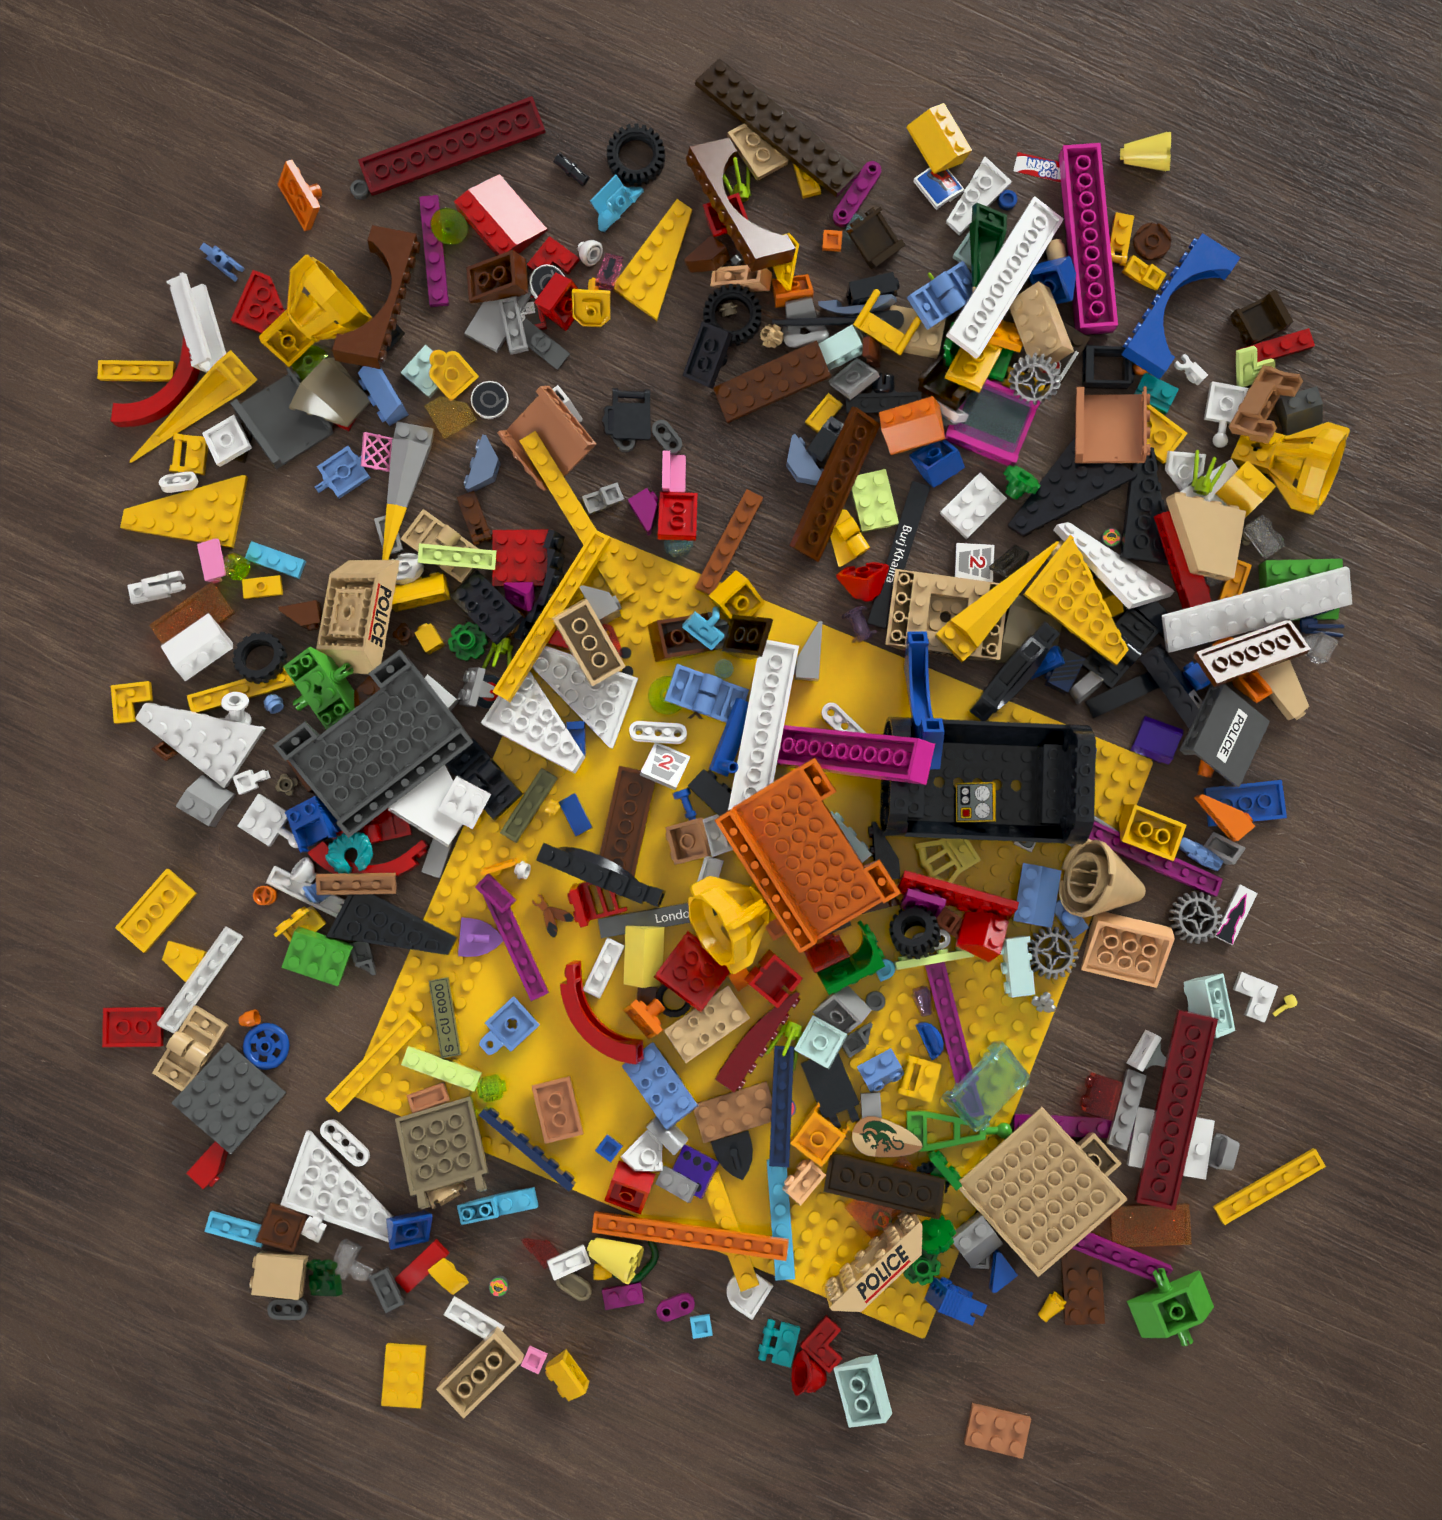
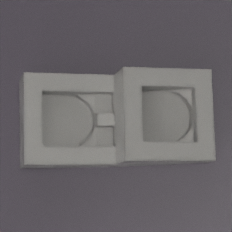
M618 483L602 487L599 491L580 498L588 516L625 500Z

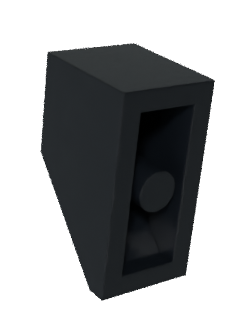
M830 416L806 452L822 462L833 449L844 424Z

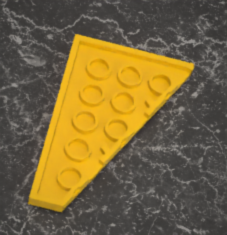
M240 475L126 508L123 511L120 528L199 543L216 538L219 539L220 546L234 549L248 477Z
M1069 535L1023 595L1116 666L1129 649L1112 619V614L1106 602L1102 599V594L1098 590L1093 576L1083 560L1081 551L1078 550L1073 540L1074 537Z

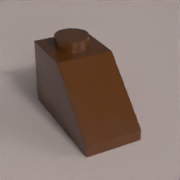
M710 235L684 261L688 271L691 273L716 271L730 259L726 246Z
M317 600L278 607L280 612L308 631L319 629L322 619L321 603Z

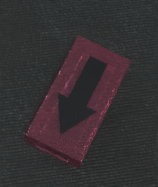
M605 253L595 286L614 290L623 264V257Z

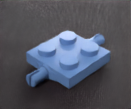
M346 446L317 466L324 481L314 487L318 493L329 487L340 499L371 477L366 472L365 467L361 466V456L358 457L349 446Z

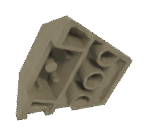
M324 358L300 383L289 409L294 411L298 409L307 412V415L320 416L326 421L349 427L371 402L339 361H335V358Z
M1018 595L1007 609L1000 660H996L995 664L1006 662L1017 648L1019 649L1044 621L1059 633L1061 632L1062 624L1036 604ZM1060 635L1052 643V647L1058 646Z

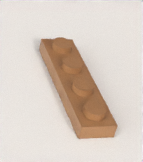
M396 873L316 874L317 895L396 894Z

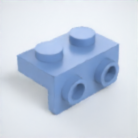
M891 1048L857 1066L870 1092L880 1091L886 1084L896 1082L904 1075L902 1066Z

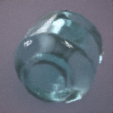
M664 540L665 551L673 558L688 555L691 547H693V541Z

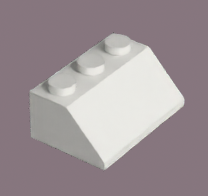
M208 613L161 645V648L174 669L184 681H187L233 649V642Z

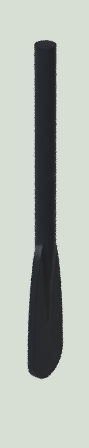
M898 310L870 312L896 329L901 328L904 323V316ZM859 314L848 317L772 319V326L774 324L777 326L853 325Z

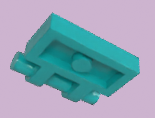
M768 1319L767 1325L763 1329L764 1337L762 1344L759 1345L758 1351L760 1353L758 1359L766 1361L767 1354H772L771 1363L791 1368L800 1326L781 1322L779 1329L774 1328L775 1321ZM772 1336L777 1337L775 1347L770 1346Z

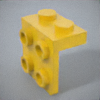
M304 906L291 915L292 920L289 918L276 927L277 932L273 935L278 937L283 934L291 942L293 933L298 926L316 932L326 922L313 906L308 908Z

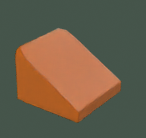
M746 968L736 974L730 973L728 975L737 991L749 985L744 980L749 974Z

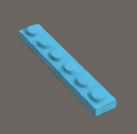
M766 1159L772 1237L789 1239L787 1260L774 1259L775 1280L795 1279L789 1195L782 1190L785 1185L784 1181L788 1177L787 1167L769 1166V1159Z

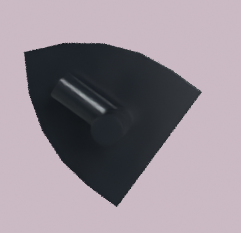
M749 1131L711 1141L713 1151L722 1167L732 1176L743 1180L749 1171L753 1154Z

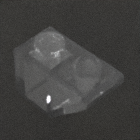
M1323 632L1303 637L1311 648L1304 655L1310 657L1309 659L1317 664L1327 662L1338 640Z

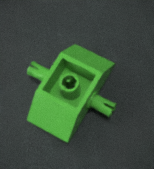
M312 647L304 650L283 666L302 694L293 701L294 706L300 703L295 708L301 711L304 707L310 705L325 729H329L355 709L354 690L346 679L347 676L353 673V667L346 670L351 665L344 663L339 668L334 660Z
M1158 1268L1159 1273H1157V1270L1153 1271L1158 1288L1127 1301L1140 1336L1142 1338H1168L1178 1334L1182 1346H1188L1186 1340L1191 1345L1193 1339L1188 1329L1203 1323L1214 1308L1202 1275L1198 1270L1169 1283L1165 1269Z

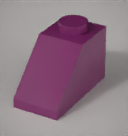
M648 488L629 498L628 504L646 533L650 535L658 509L656 502L659 500L653 491L649 492Z

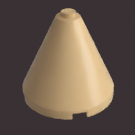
M1088 839L1084 844H1076L1067 854L1061 869L1065 870L1063 881L1060 880L1059 897L1065 910L1072 915L1079 917L1096 915L1138 902L1146 893L1144 884L1105 842L1100 840Z

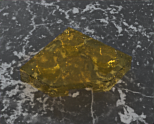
M440 396L424 405L444 439L477 421L465 402Z

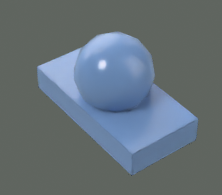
M1061 900L1056 902L1055 915L1066 931L1072 935V939L1089 928L1082 917L1067 912Z

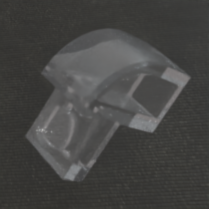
M347 1239L340 1242L333 1261L337 1263L335 1271L337 1274H340L343 1280L352 1274V1277L358 1281H367L373 1269L356 1261L362 1246Z

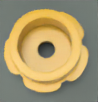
M551 798L544 811L549 814L548 817L551 814L556 815L561 805L557 804L558 800L555 801Z

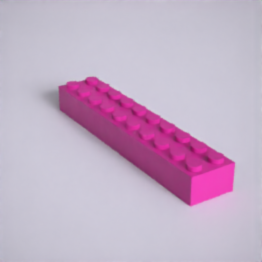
M1101 144L1063 145L1058 156L1067 251L1076 272L1072 300L1075 329L1084 335L1113 333L1118 326Z
M784 725L777 764L789 768H797L805 762L816 758L823 771L828 773L926 785L935 744L919 738Z

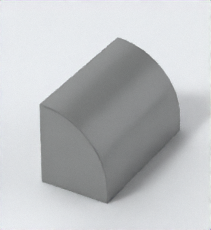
M657 1116L646 1126L673 1155L689 1139L676 1125L666 1130Z

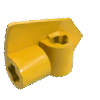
M843 509L830 536L839 567L870 549L853 517L847 510Z

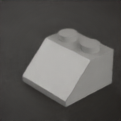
M584 585L579 587L602 626L621 616L619 610L622 608L616 596L612 597L607 591Z
M201 775L185 790L176 807L207 826L216 827L236 794L223 788L208 777Z
M846 986L841 991L830 994L813 1013L819 1019L848 1034L860 1025L872 1010L849 986Z
M979 1211L955 1229L956 1234L952 1237L954 1239L953 1244L972 1268L1003 1245V1242Z

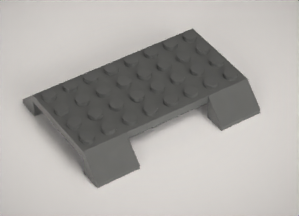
M398 650L368 673L380 687V690L321 735L305 721L273 745L285 761L289 760L337 819L336 824L348 838L473 743L460 722L401 650Z

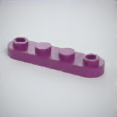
M869 161L863 166L860 175L854 180L833 213V222L836 226L846 227L850 224L880 178L881 166L879 163ZM874 168L875 171L871 172L869 169ZM843 213L846 216L840 217L839 214Z

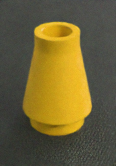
M1057 1292L1049 1294L1038 1313L1039 1317L1047 1322L1065 1308L1066 1301Z

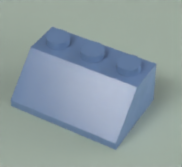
M363 366L358 372L361 378L358 381L364 391L366 389L369 391L368 399L373 407L377 405L380 410L377 414L381 421H386L391 426L408 416V412L382 368L376 369Z
M1023 863L1016 900L1019 902V905L1014 913L1013 921L1052 928L1061 870Z

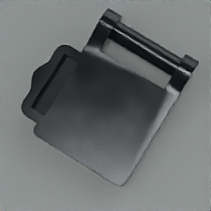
M612 388V406L604 408V416L602 418L606 435H613L614 439L650 440V389H644V391H621L618 388ZM618 398L644 399V403L618 402Z

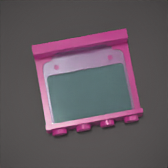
M986 380L980 393L974 391L959 407L960 410L969 415L966 422L949 425L945 439L949 443L1004 465L1014 467L1040 401L1038 400L1035 406L1031 400L1029 404H1026L1025 398L1020 401V395L1014 396L1015 390L1002 386V383L998 381Z

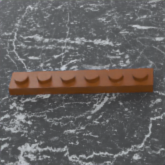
M746 489L695 586L696 590L710 595L718 587L763 501L762 496Z

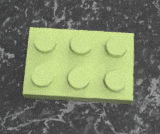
M886 469L858 475L851 491L861 533L898 525L899 521Z

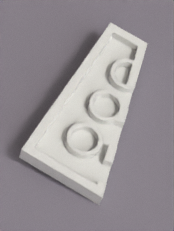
M984 157L972 180L948 217L946 224L960 236L969 227V224L972 223V206L975 203H979L989 207L1011 185L1012 181L988 158Z

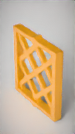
M517 857L484 867L480 872L481 876L516 865Z

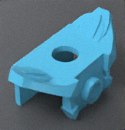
M614 175L590 200L599 214L598 230L605 232L616 220L620 219V215L632 203L636 202L637 198L644 192V189L641 187H625L618 176Z

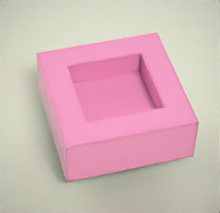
M529 1346L521 1366L539 1374L547 1353Z

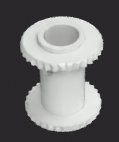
M231 692L222 698L221 705L223 709L229 711L225 719L251 724L252 718L250 714L244 711L249 704L247 695L241 692Z

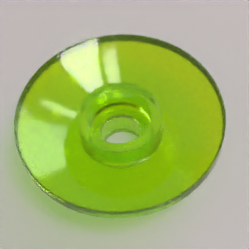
M442 208L437 210L431 218L430 226L432 233L442 243L454 245L462 242L468 232L467 221L457 210ZM445 227H449L451 231H447Z
M312 345L292 364L293 371H296L303 381L324 358L329 357L323 349ZM312 359L311 364H306L307 360Z
M663 676L656 679L648 691L650 705L657 712L666 715L676 713L682 708L681 706L664 701L663 694L668 690L671 676Z

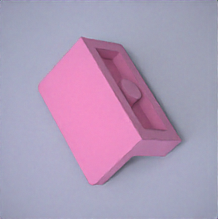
M663 451L662 491L685 493L686 456L671 455L670 451Z
M215 538L197 544L205 581L212 583L221 582V577L226 575V569L219 539Z

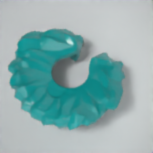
M359 831L348 838L345 833H342L332 843H329L328 854L325 858L328 864L334 868L335 872H338V874L352 872L353 867H350L344 858L345 852L351 848H355L358 853L355 860L358 870L363 871L368 867L373 857V849L367 835Z

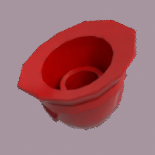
M805 1350L797 1353L793 1361L791 1375L792 1390L795 1396L803 1392L815 1393L826 1384V1371L816 1361L811 1360Z

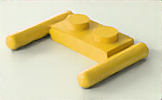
M875 289L853 323V326L901 356L922 321L919 316H916L904 335L893 326L870 313L880 295V291Z

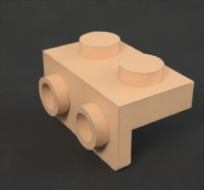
M811 1159L802 1160L796 1167L798 1170L794 1175L786 1178L784 1181L785 1185L782 1188L798 1205L803 1204L826 1176Z

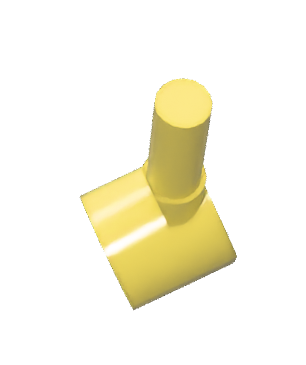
M1291 994L1284 997L1286 1004L1282 1005L1272 1014L1276 1017L1284 1010L1295 1007L1297 1000L1294 995Z

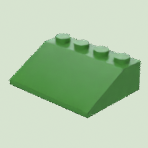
M1266 560L1259 564L1260 589L1342 568L1343 560ZM1340 608L1314 616L1313 618H1317V620L1338 619Z

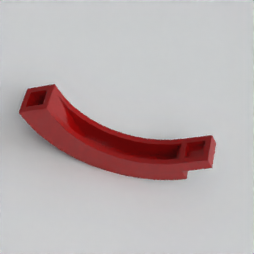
M184 336L180 361L171 380L159 392L145 400L126 404L113 403L111 422L117 427H135L157 421L171 413L193 389L200 370L191 366L190 361L193 360L190 358V350L186 345Z
M421 840L397 859L383 864L368 865L363 871L358 870L355 862L346 858L345 860L350 867H353L351 873H396V877H399L420 865L415 858L418 857L420 859L428 852L426 849L430 845L426 840ZM322 841L308 852L311 858L321 867L333 874H338L325 858L329 850V843L327 841Z
M573 960L568 963L564 970L567 980L560 983V991L566 1013L577 1032L587 1043L607 1057L624 1063L638 1064L644 1059L643 1040L617 1034L596 1017L584 994L581 961Z

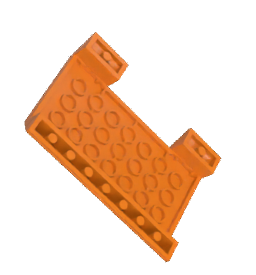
M816 758L793 769L715 819L720 830L799 953L812 947L817 943L818 939L881 902L886 903L901 894L880 859L866 865L862 863L823 802L824 799L837 791Z

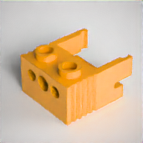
M818 1102L800 1127H798V1130L791 1136L790 1144L820 1167H823V1164L830 1158L832 1152L837 1149L846 1137L849 1125L839 1130L817 1113V1108L820 1107Z

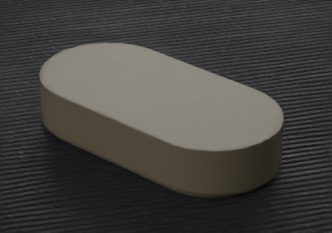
M575 1272L556 1280V1284L561 1290L578 1301H585L591 1296V1284Z

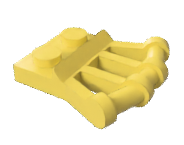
M942 838L936 841L915 844L916 850L919 851L920 866L926 870L928 877L945 881L938 874L951 866L955 867V872L946 881L949 883H953L961 872L981 861L968 839ZM942 846V851L927 858L926 848ZM947 854L950 862L934 870L930 863Z

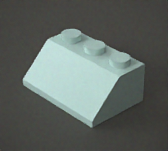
M1223 973L1194 978L1184 982V992L1188 1000V1011L1218 1019L1214 1038H1219L1236 1031Z
M877 1355L858 1357L835 1366L833 1369L849 1428L886 1423L892 1415V1410Z

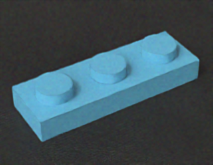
M252 541L244 558L247 561L300 579L306 563L303 559Z
M215 1211L210 1212L204 1232L260 1248L263 1246L262 1243L255 1241L261 1224Z

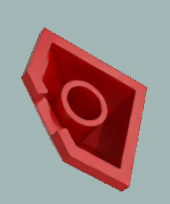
M870 562L866 563V566L856 569L855 565L849 566L836 574V578L855 599L869 602L881 593L889 571V565Z

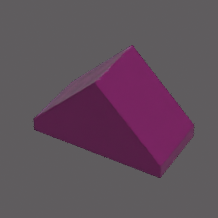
M504 583L505 599L519 608L530 611L535 601L534 583Z

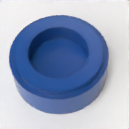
M1004 190L998 198L999 207L1006 211L1015 207L1017 195L1011 190Z

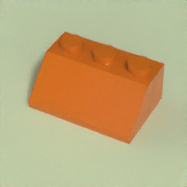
M933 396L879 412L881 430L891 455L945 440L940 404Z

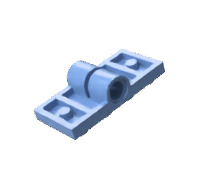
M962 261L907 297L927 330L965 306L972 295V274Z
M676 664L664 701L727 723L736 698L746 701L749 689L724 681L717 676Z
M652 1042L643 1049L644 1059L638 1064L625 1063L622 1067L662 1125L668 1130L699 1105L689 1093L679 1075L670 1066L655 1043Z

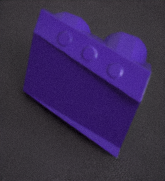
M1144 716L1130 751L1149 757L1154 762L1169 765L1173 760L1183 735V729Z

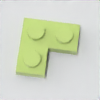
M1255 346L1236 350V385L1240 387L1252 385L1262 366H1272L1275 368V360L1271 358L1257 362V348Z

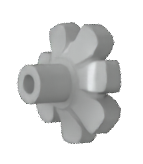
M1044 992L1040 997L1033 996L1031 1003L1033 1006H1037V1011L1042 1012L1044 1009V1012L1050 1013L1056 1009V1006L1053 1005L1054 1000L1050 999V993Z

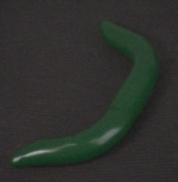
M648 1241L652 1252L651 1259L634 1276L631 1283L642 1281L657 1264L659 1251L655 1242Z

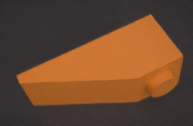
M1203 794L1194 797L1218 827L1233 842L1239 841L1255 827L1251 816L1243 813V811Z

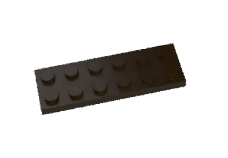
M832 1152L828 1161L823 1192L939 1220L947 1178Z

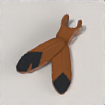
M538 894L542 902L537 904L532 900V903L544 911L546 929L550 936L556 937L558 930L555 918L564 922H571L574 920V917L565 910L550 907L544 901V897Z

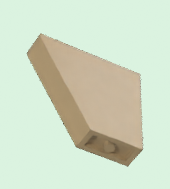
M1175 492L1168 496L1166 502L1190 573L1222 581L1234 579L1246 511L1240 510L1238 506L1234 505L1224 506L1219 501L1208 502L1204 501L1202 497H1188L1183 492Z

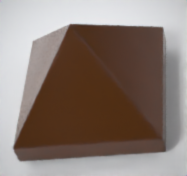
M164 741L151 749L165 761L178 754L175 749Z

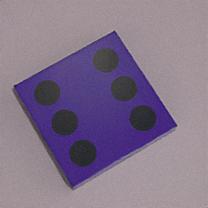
M684 1144L673 1170L699 1184L694 1196L703 1199L719 1162Z

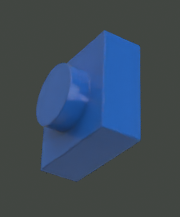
M607 1134L595 1151L611 1163L623 1145Z

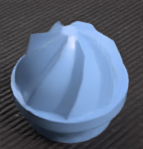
M270 694L264 700V707L271 714L278 713L284 707L283 699L276 694Z

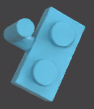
M718 606L713 607L712 617L708 621L694 611L682 624L683 629L710 650H713L724 638V634L714 627L720 619V608Z

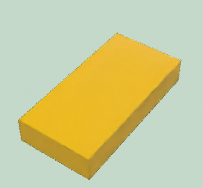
M828 393L807 418L805 424L818 433L830 416L834 417L843 404Z

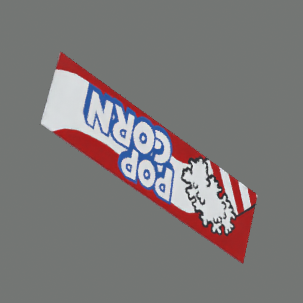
M1018 152L1014 172L1061 183L1058 161Z

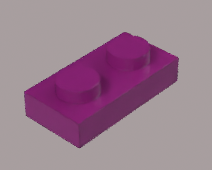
M641 1281L630 1283L629 1285L624 1284L602 1288L605 1310L644 1303Z

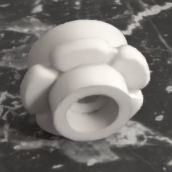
M521 861L520 864L517 863L514 870L517 879H527L531 866L525 863V861Z

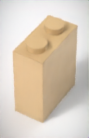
M264 1250L254 1256L252 1268H255L254 1276L250 1280L251 1295L299 1300L304 1294L308 1256Z

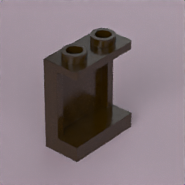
M874 207L864 213L865 218L861 221L859 218L849 224L851 228L846 231L870 269L877 267L905 246L902 239H897L881 214V207L876 210Z
M1276 289L1269 292L1265 297L1241 309H1236L1230 315L1233 326L1237 327L1242 342L1247 346L1257 344L1287 329L1294 322Z
M940 355L930 363L926 371H922L920 374L918 390L930 397L933 396L940 403L957 411L974 390L945 379L949 368L943 365L944 357Z

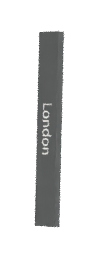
M688 903L598 918L601 938L625 934L626 926L668 927L691 923L689 920Z

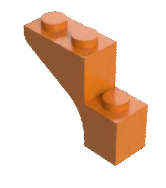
M1227 637L1220 639L1214 644H1212V646L1226 642L1233 638ZM1258 672L1232 681L1235 688L1256 703L1273 693L1271 687Z

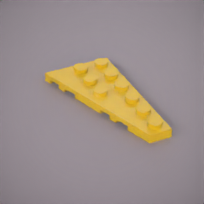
M676 199L612 286L613 291L656 321H658L661 306L663 305L682 241L692 215V209Z

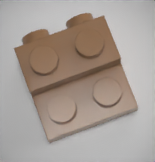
M702 818L665 827L666 839L670 845V855L674 865L711 856Z

